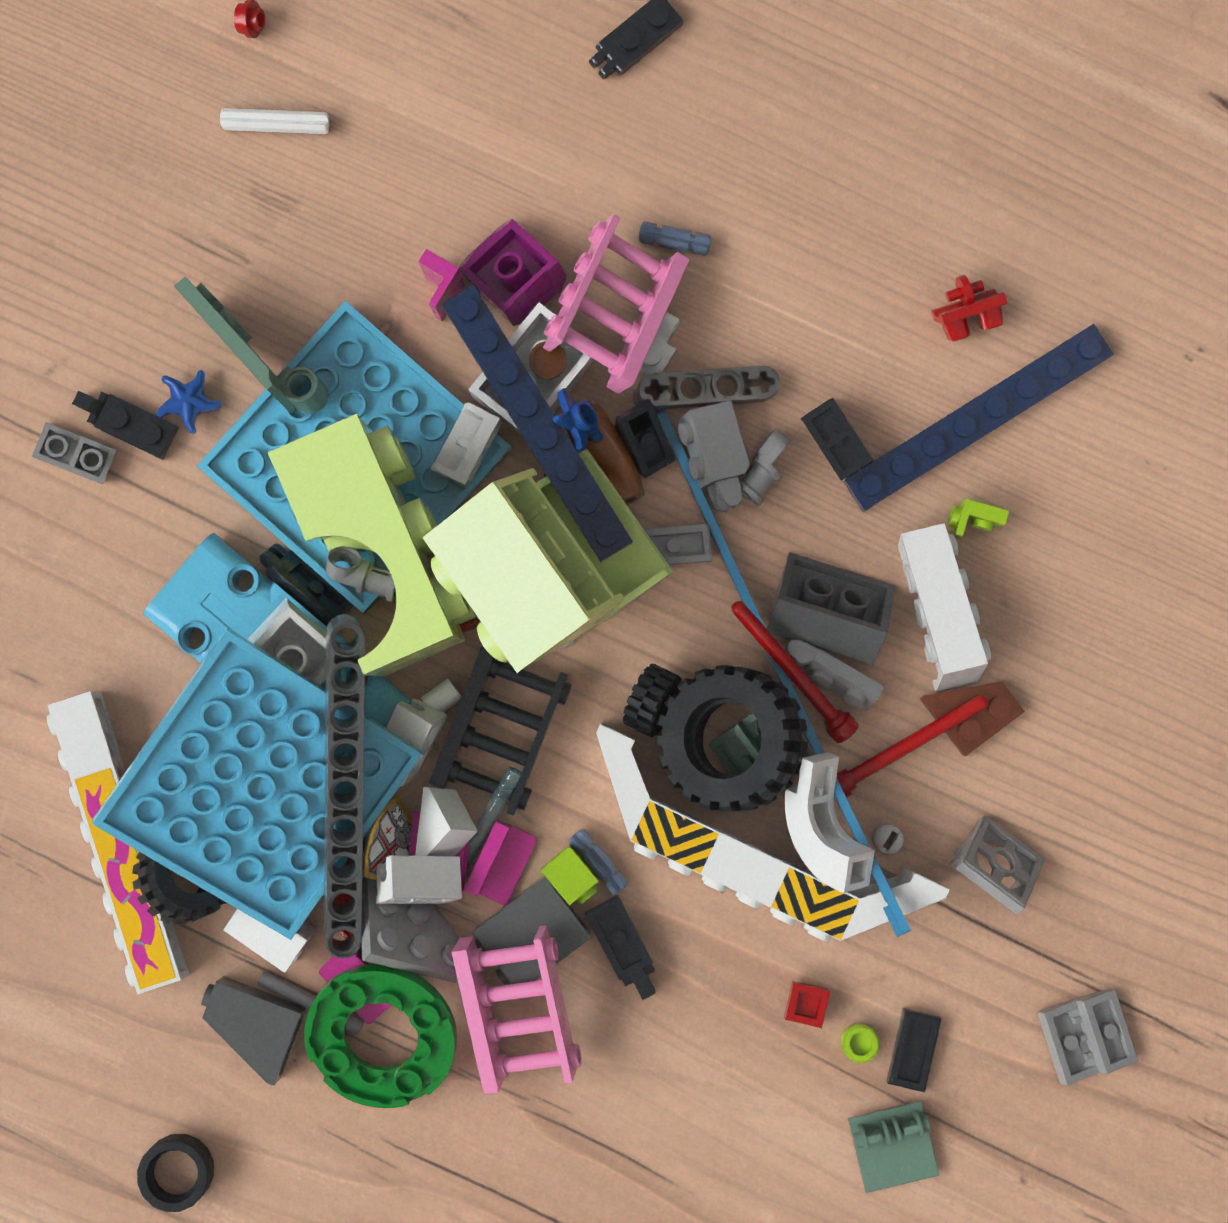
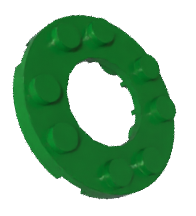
M368 964L343 971L322 987L308 1011L304 1028V1039L310 1062H315L318 1069L325 1076L323 1081L336 1093L364 1106L397 1108L410 1104V1101L425 1094H431L443 1082L455 1056L457 1029L453 1014L446 1000L428 981L410 971L379 964ZM371 1003L390 1004L399 1008V1011H404L418 1033V1043L414 1054L403 1063L390 1067L372 1065L360 1059L350 1048L346 1038V1022L350 1014L362 1008L363 1005Z

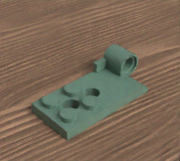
M185 276L174 286L258 381L290 413L297 409L304 414H314L325 407L329 397L328 389L311 369L304 366L292 369L286 367L277 376L247 343L252 339L249 333L232 317L229 311L202 282L195 287ZM311 384L310 391L304 396H299L300 390L304 386Z

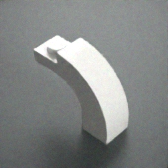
M826 752L802 758L798 786L787 788L785 791V813L791 839L804 864L819 880L844 894L869 886L875 850L850 838L840 826L835 814L833 799L839 757Z

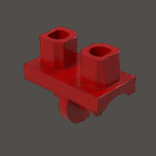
M961 275L955 279L956 289L946 292L948 302L958 299L960 301L931 310L934 321L942 324L947 338L951 341H957L970 335L966 320L968 317L977 315L980 328L983 330L1003 325L1001 306L1008 303L1005 293L998 294L995 289L974 296L975 293L984 291L982 280L970 284L967 276Z

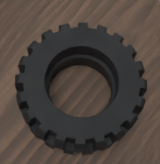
M720 665L716 666L715 669L704 668L695 672L694 679L685 678L677 685L680 690L677 695L669 694L664 702L669 707L667 714H659L656 725L663 726L662 736H655V747L663 748L664 756L659 757L658 761L661 769H669L671 773L667 777L668 782L673 788H681L683 790L681 796L686 800L698 802L701 808L708 810H721L722 812L748 811L757 809L760 805L772 803L777 800V794L785 792L787 788L793 785L790 779L793 774H799L801 762H799L801 753H807L808 742L802 741V731H807L806 720L800 719L797 713L801 710L799 703L796 699L788 696L789 689L781 682L772 680V676L760 671L739 666ZM727 703H739L748 707L757 718L761 729V747L756 760L745 772L736 775H727L717 771L709 762L703 746L704 728L709 717L717 708Z

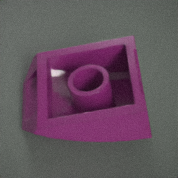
M513 219L498 227L459 266L460 272L472 285L474 284L475 288L512 326L521 325L539 302L544 306L556 294L561 293L567 278L559 261Z

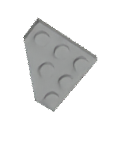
M362 877V961L458 983L451 952L460 937L433 904H376L377 881Z

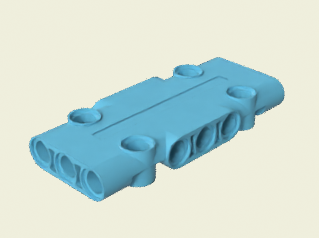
M212 533L203 540L153 598L143 613L144 616L173 639L182 651L190 654L200 663L203 662L227 627L248 639L285 598L290 600L325 632L327 630V626L275 582L268 579L261 570L254 567L215 533ZM244 572H251L254 577V584L251 589L243 592L238 586V579ZM200 628L205 634V642L200 648L195 649L190 643V635L195 629ZM338 633L336 634V641L343 644L348 643ZM348 666L340 668L335 674V679L342 682L349 681L354 669ZM368 675V681L365 685L364 714L386 728L397 704L401 701L410 704L412 700L385 677ZM326 680L320 685L325 690Z

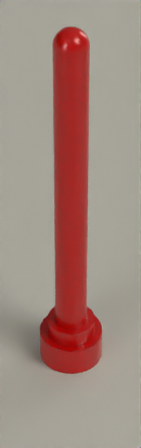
M742 601L734 602L731 607L732 613L825 718L824 724L827 726L826 732L836 743H842L849 739L859 727L858 722L849 712H843L841 709L837 710L745 603Z
M978 695L853 769L847 771L845 768L840 772L837 769L836 777L846 798L853 795L851 791L857 788L855 784L986 709L989 705L988 698L985 695Z

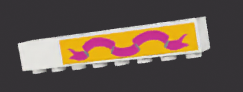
M89 691L49 704L47 706L50 714L47 715V724L52 735H57L61 750L58 751V759L62 769L69 773L72 783L69 786L70 798L74 806L79 807L83 821L80 822L81 833L84 840L91 844L93 850L92 868L95 876L98 879H102L106 892L102 896L103 904L107 913L113 915L117 929H114V939L120 951L124 950L128 965L125 966V974L131 987L135 986L137 994H141L180 981L190 974L173 921L167 923L161 921L162 914L159 913L152 916L148 913L147 910L151 906L148 902L141 905L137 898L142 895L140 889L134 890L132 882L138 879V875L132 874L133 865L140 861L136 858L139 851L92 824L94 816L126 772L101 691Z

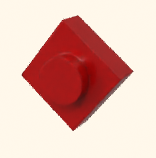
M792 981L784 1014L785 1020L822 1028L830 990Z

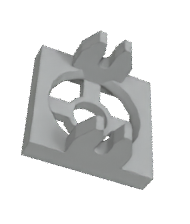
M984 815L977 821L972 834L955 851V857L949 865L999 901L1007 909L1018 915L1025 909L1044 859ZM986 842L996 843L1001 847L994 849ZM977 851L988 859L992 868L991 874L979 866ZM996 854H1000L1008 860L1011 867L1010 870H1006L998 864ZM1011 876L1016 882L1009 889L1001 883L1003 877Z

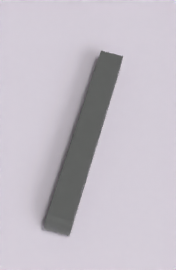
M347 614L337 615L331 619L326 630L323 930L327 950L334 957L341 959L349 958L359 950L362 923L365 675L361 670L358 659L365 656V635L359 621ZM348 627L356 631L355 638L349 643L343 644L335 640L337 632L342 628ZM348 666L356 670L354 677L349 681L342 682L335 679L336 672L342 667ZM349 705L355 708L354 714L348 719L342 720L334 716L336 710L341 706ZM347 743L354 746V751L347 757H338L334 754L335 749L341 744ZM347 781L354 784L353 789L347 794L342 795L334 792V788L340 782ZM348 819L353 822L351 828L346 831L334 829V825L339 820ZM343 856L353 859L351 864L344 868H338L333 865L338 858ZM345 893L352 896L350 901L345 904L333 902L334 898L339 894ZM347 930L351 932V935L345 940L333 938L338 931Z

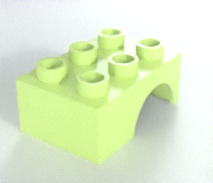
M355 414L268 452L307 542L321 538L324 540L329 552L331 549L340 546L375 552L384 561L392 575L396 589L395 616L388 633L380 644L370 653L358 659L364 675L385 677L466 641L459 624L475 618L476 614L463 595L456 596L448 592L438 582L432 571L429 555L433 554L423 537L437 527V523L429 507L424 506L420 497L408 503L405 502L399 486L416 479V476L399 438L394 437L388 425L373 432Z
M588 449L581 451L579 455L633 541L631 545L600 563L548 477L546 476L535 483L533 478L538 474L534 468L490 483L423 537L435 555L431 560V568L438 582L451 594L464 596L481 621L477 626V632L484 648L495 659L501 662L509 661L516 672L521 671L605 622L673 573L669 564Z

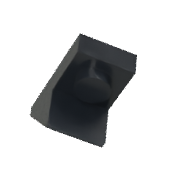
M649 398L616 417L615 428L626 443L641 476L647 478L676 461L655 408Z

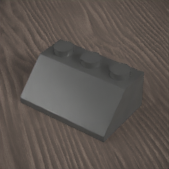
M789 552L771 607L766 629L782 637L803 640V643L807 642L817 648L873 665L888 632L895 585Z

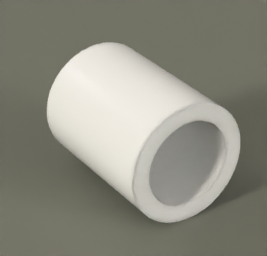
M446 678L423 695L421 699L430 707L444 713L462 699V695L453 682Z

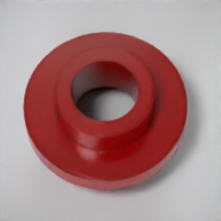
M246 0L244 3H239L236 6L234 25L237 32L244 34L247 38H257L260 31L264 29L265 13L257 1Z

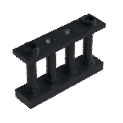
M482 645L429 784L443 789L447 786L448 781L455 783L457 780L511 801L507 814L514 816L517 808L525 810L532 789L526 787L557 704L565 705L572 684L566 682L568 675L560 672L557 682H554L523 669L516 672L512 665L501 662L491 656ZM496 676L551 696L544 716H538L489 697V692L484 691L488 678L492 677L495 679ZM484 710L538 731L530 752L476 732V727L470 726L475 711L482 713ZM470 745L524 766L517 787L462 767V762L457 761L461 748H468Z

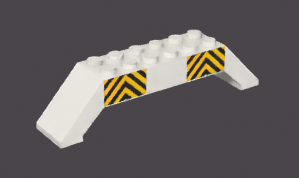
M600 724L596 734L630 841L635 843L634 851L655 860L657 854L669 859L668 864L670 868L686 876H690L692 871L703 875V883L722 893L728 887L737 892L735 896L739 897V901L753 908L759 909L762 903L771 908L769 912L773 914V917L794 926L795 921L798 920L805 924L803 928L808 930L807 933L825 942H829L830 937L842 941L889 922L883 910L888 904L885 902L876 882L869 884L867 887L843 894L823 883L812 872L649 796L631 751L635 740L608 726ZM902 867L899 875L886 879L903 915L946 899L950 889L906 867Z

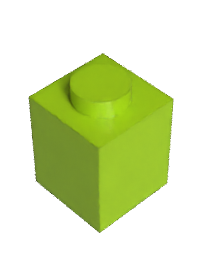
M571 844L559 852L540 870L569 906L576 900L580 905L598 891L594 885L599 881V877Z

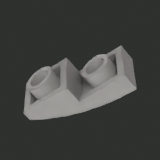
M46 422L32 457L103 484L117 450Z

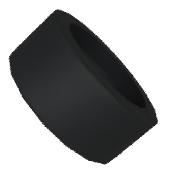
M171 1134L158 1140L142 1156L137 1169V1184L143 1198L152 1207L164 1212H181L194 1206L209 1189L214 1177V1161L209 1149L198 1138L187 1134ZM169 1151H181L188 1154L194 1160L198 1169V1178L195 1185L188 1192L181 1195H173L164 1191L158 1185L154 1176V1167L157 1160L162 1154Z

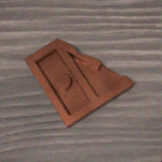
M1003 682L924 695L920 700L934 719L937 720L978 695H985L988 698L989 705L986 709L945 732L962 756H967L1025 712Z

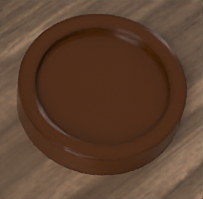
M541 342L530 353V368L541 379H556L566 369V353L560 345L549 352L543 348L545 342Z

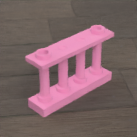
M547 925L539 927L533 940L534 944L482 951L481 948H477L475 937L468 936L459 938L451 952L484 1094L499 1092L504 1078L510 1072L561 1066L564 1082L572 1083L577 1068L581 1067V1050L578 1044H573L555 962L558 960V946L554 937L550 938ZM538 960L542 980L491 987L490 984H485L482 971L487 966ZM545 995L550 1014L548 1016L499 1022L498 1019H493L490 1007L493 1002ZM546 1031L554 1032L557 1051L507 1057L500 1052L498 1042H500L502 1037Z

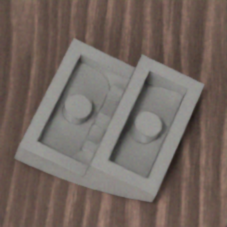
M1115 989L1088 994L1037 1012L1059 1083L1062 1085H1071L1097 1073L1109 1074L1138 1062Z

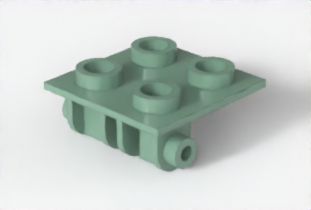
M921 1101L848 1118L866 1193L939 1176L929 1131H931L927 1116L924 1115Z

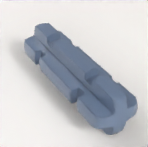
M645 221L640 227L639 241L649 245H653L656 242L659 243V247L687 252L690 249L693 250V254L705 256L709 252L711 236L699 232L693 235L690 230L665 225L659 228L656 223Z
M580 829L570 838V844L577 852L580 851L583 854V860L599 879L606 881L604 885L614 895L618 894L627 886L628 880L620 870L617 872L614 869L616 867L600 846L597 843L595 845L592 843L593 838L585 829Z

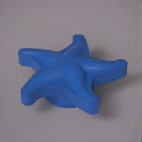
M199 370L196 378L185 385L169 376L162 377V382L170 389L171 398L157 410L156 415L158 418L162 419L168 414L180 415L188 431L191 434H195L197 431L194 425L195 420L201 412L221 409L222 405L219 401H211L203 395L205 386V373L203 370Z
M565 388L558 391L557 395L563 414L554 416L553 421L555 424L570 430L575 440V449L578 452L585 449L588 437L595 443L601 441L603 435L596 427L598 425V417L591 401L581 400L576 403L569 396Z

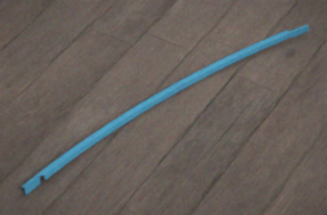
M666 411L660 412L657 416L668 442L672 446L706 524H709L712 537L741 600L763 624L702 489H699L697 480H694L690 474L689 460L678 440ZM767 653L779 681L789 689L788 696L796 699L801 707V710L797 713L800 719L806 720L807 731H803L814 755L825 753L789 677ZM836 777L834 797L855 840L870 848ZM874 856L871 874L885 902L888 904L883 910L896 936L899 937L910 932L911 929Z

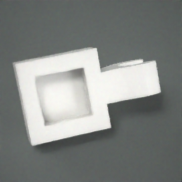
M668 312L665 314L639 372L646 376L664 372L676 352V348L669 345L668 342L680 324V319Z

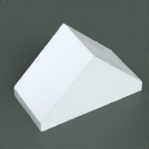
M423 787L415 856H455L478 831L456 790Z

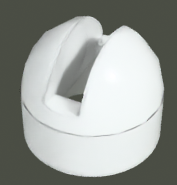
M883 824L876 828L872 840L878 851L890 855L897 853L902 848L904 836L898 827L891 824ZM894 831L897 835L888 849L884 848V843L889 838L891 832Z

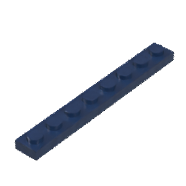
M474 284L442 303V308L600 563L631 545L633 541L563 428L554 423V413Z
M1095 324L851 475L843 482L862 512H864L1114 354Z

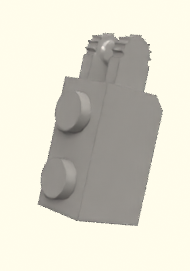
M730 400L689 410L679 418L678 433L681 442L688 449L690 474L694 480H697L699 489L707 487L714 509L727 512L730 508H735L736 505L742 502L743 493L740 492L742 489L738 477L745 474L750 465L732 402Z

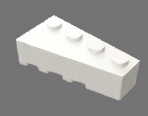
M945 523L902 533L898 549L909 592L911 594H918L919 599L914 600L917 624L921 628L927 629L928 634L924 635L927 662L936 664L938 672L937 679L932 680L935 693L978 683L988 665V660H991V652L986 638L980 639L976 626L980 625V616L976 604L969 603L966 590H969V581L965 569L958 568L955 558L958 555V545L954 534H948Z

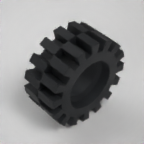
M652 663L649 667L647 666L644 669V673L638 677L637 685L634 684L632 695L628 696V705L624 708L623 712L625 714L623 716V724L653 738V736H656L659 730L661 731L663 726L656 725L659 714H667L669 709L664 702L669 694H678L679 689L677 685L682 681V678Z

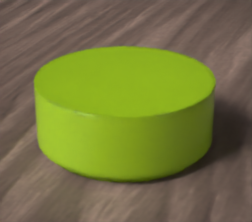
M854 1023L843 1031L841 1047L850 1060L857 1063H865L877 1055L880 1041L872 1027L865 1023Z

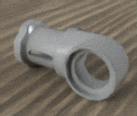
M777 428L774 429L756 452L757 456L753 459L754 465L741 482L739 481L742 489L740 492L743 493L742 496L757 506H760L763 502L761 497L770 485L782 478V475L772 466V463L791 439Z
M340 546L330 550L326 565L328 577L336 582L356 587V592L363 594L365 591L386 597V601L394 602L396 589L390 571L373 567L370 561L363 560L360 553L351 547ZM344 561L351 563L353 566L342 568L334 563Z

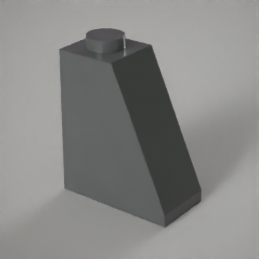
M223 976L215 982V985H208L201 1005L206 1007L202 1018L266 1083L274 1086L281 1079L306 1008Z

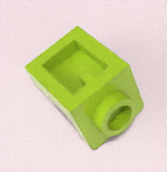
M966 498L961 500L958 506H952L947 526L952 527L950 534H954L955 538L963 536L968 519L972 520V527L993 532L994 527L999 528L1006 525L1009 511Z

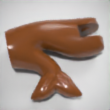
M595 403L592 407L598 417V425L596 427L603 435V439L595 443L588 437L586 448L583 450L588 449L628 506L645 495L643 484L627 446L603 408ZM566 429L567 434L575 447V440L570 430Z

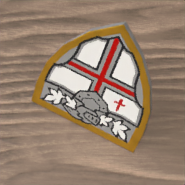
M395 794L371 826L367 836L364 837V851L362 855L363 878L377 881L378 864H386V857L390 855L409 856L413 820L399 794Z

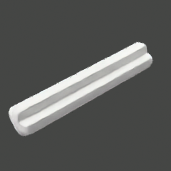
M223 108L220 113V124L224 130L327 134L330 128V118L326 112Z

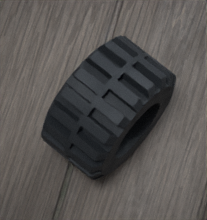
M141 852L136 856L140 861L133 865L132 874H137L138 879L132 883L134 890L140 889L142 895L137 899L141 905L146 902L149 903L151 907L147 912L152 916L159 913L162 914L161 921L169 923L176 920V924H185L189 921L194 922L221 909V905L226 903L199 887L196 894L180 890L171 878L170 869Z

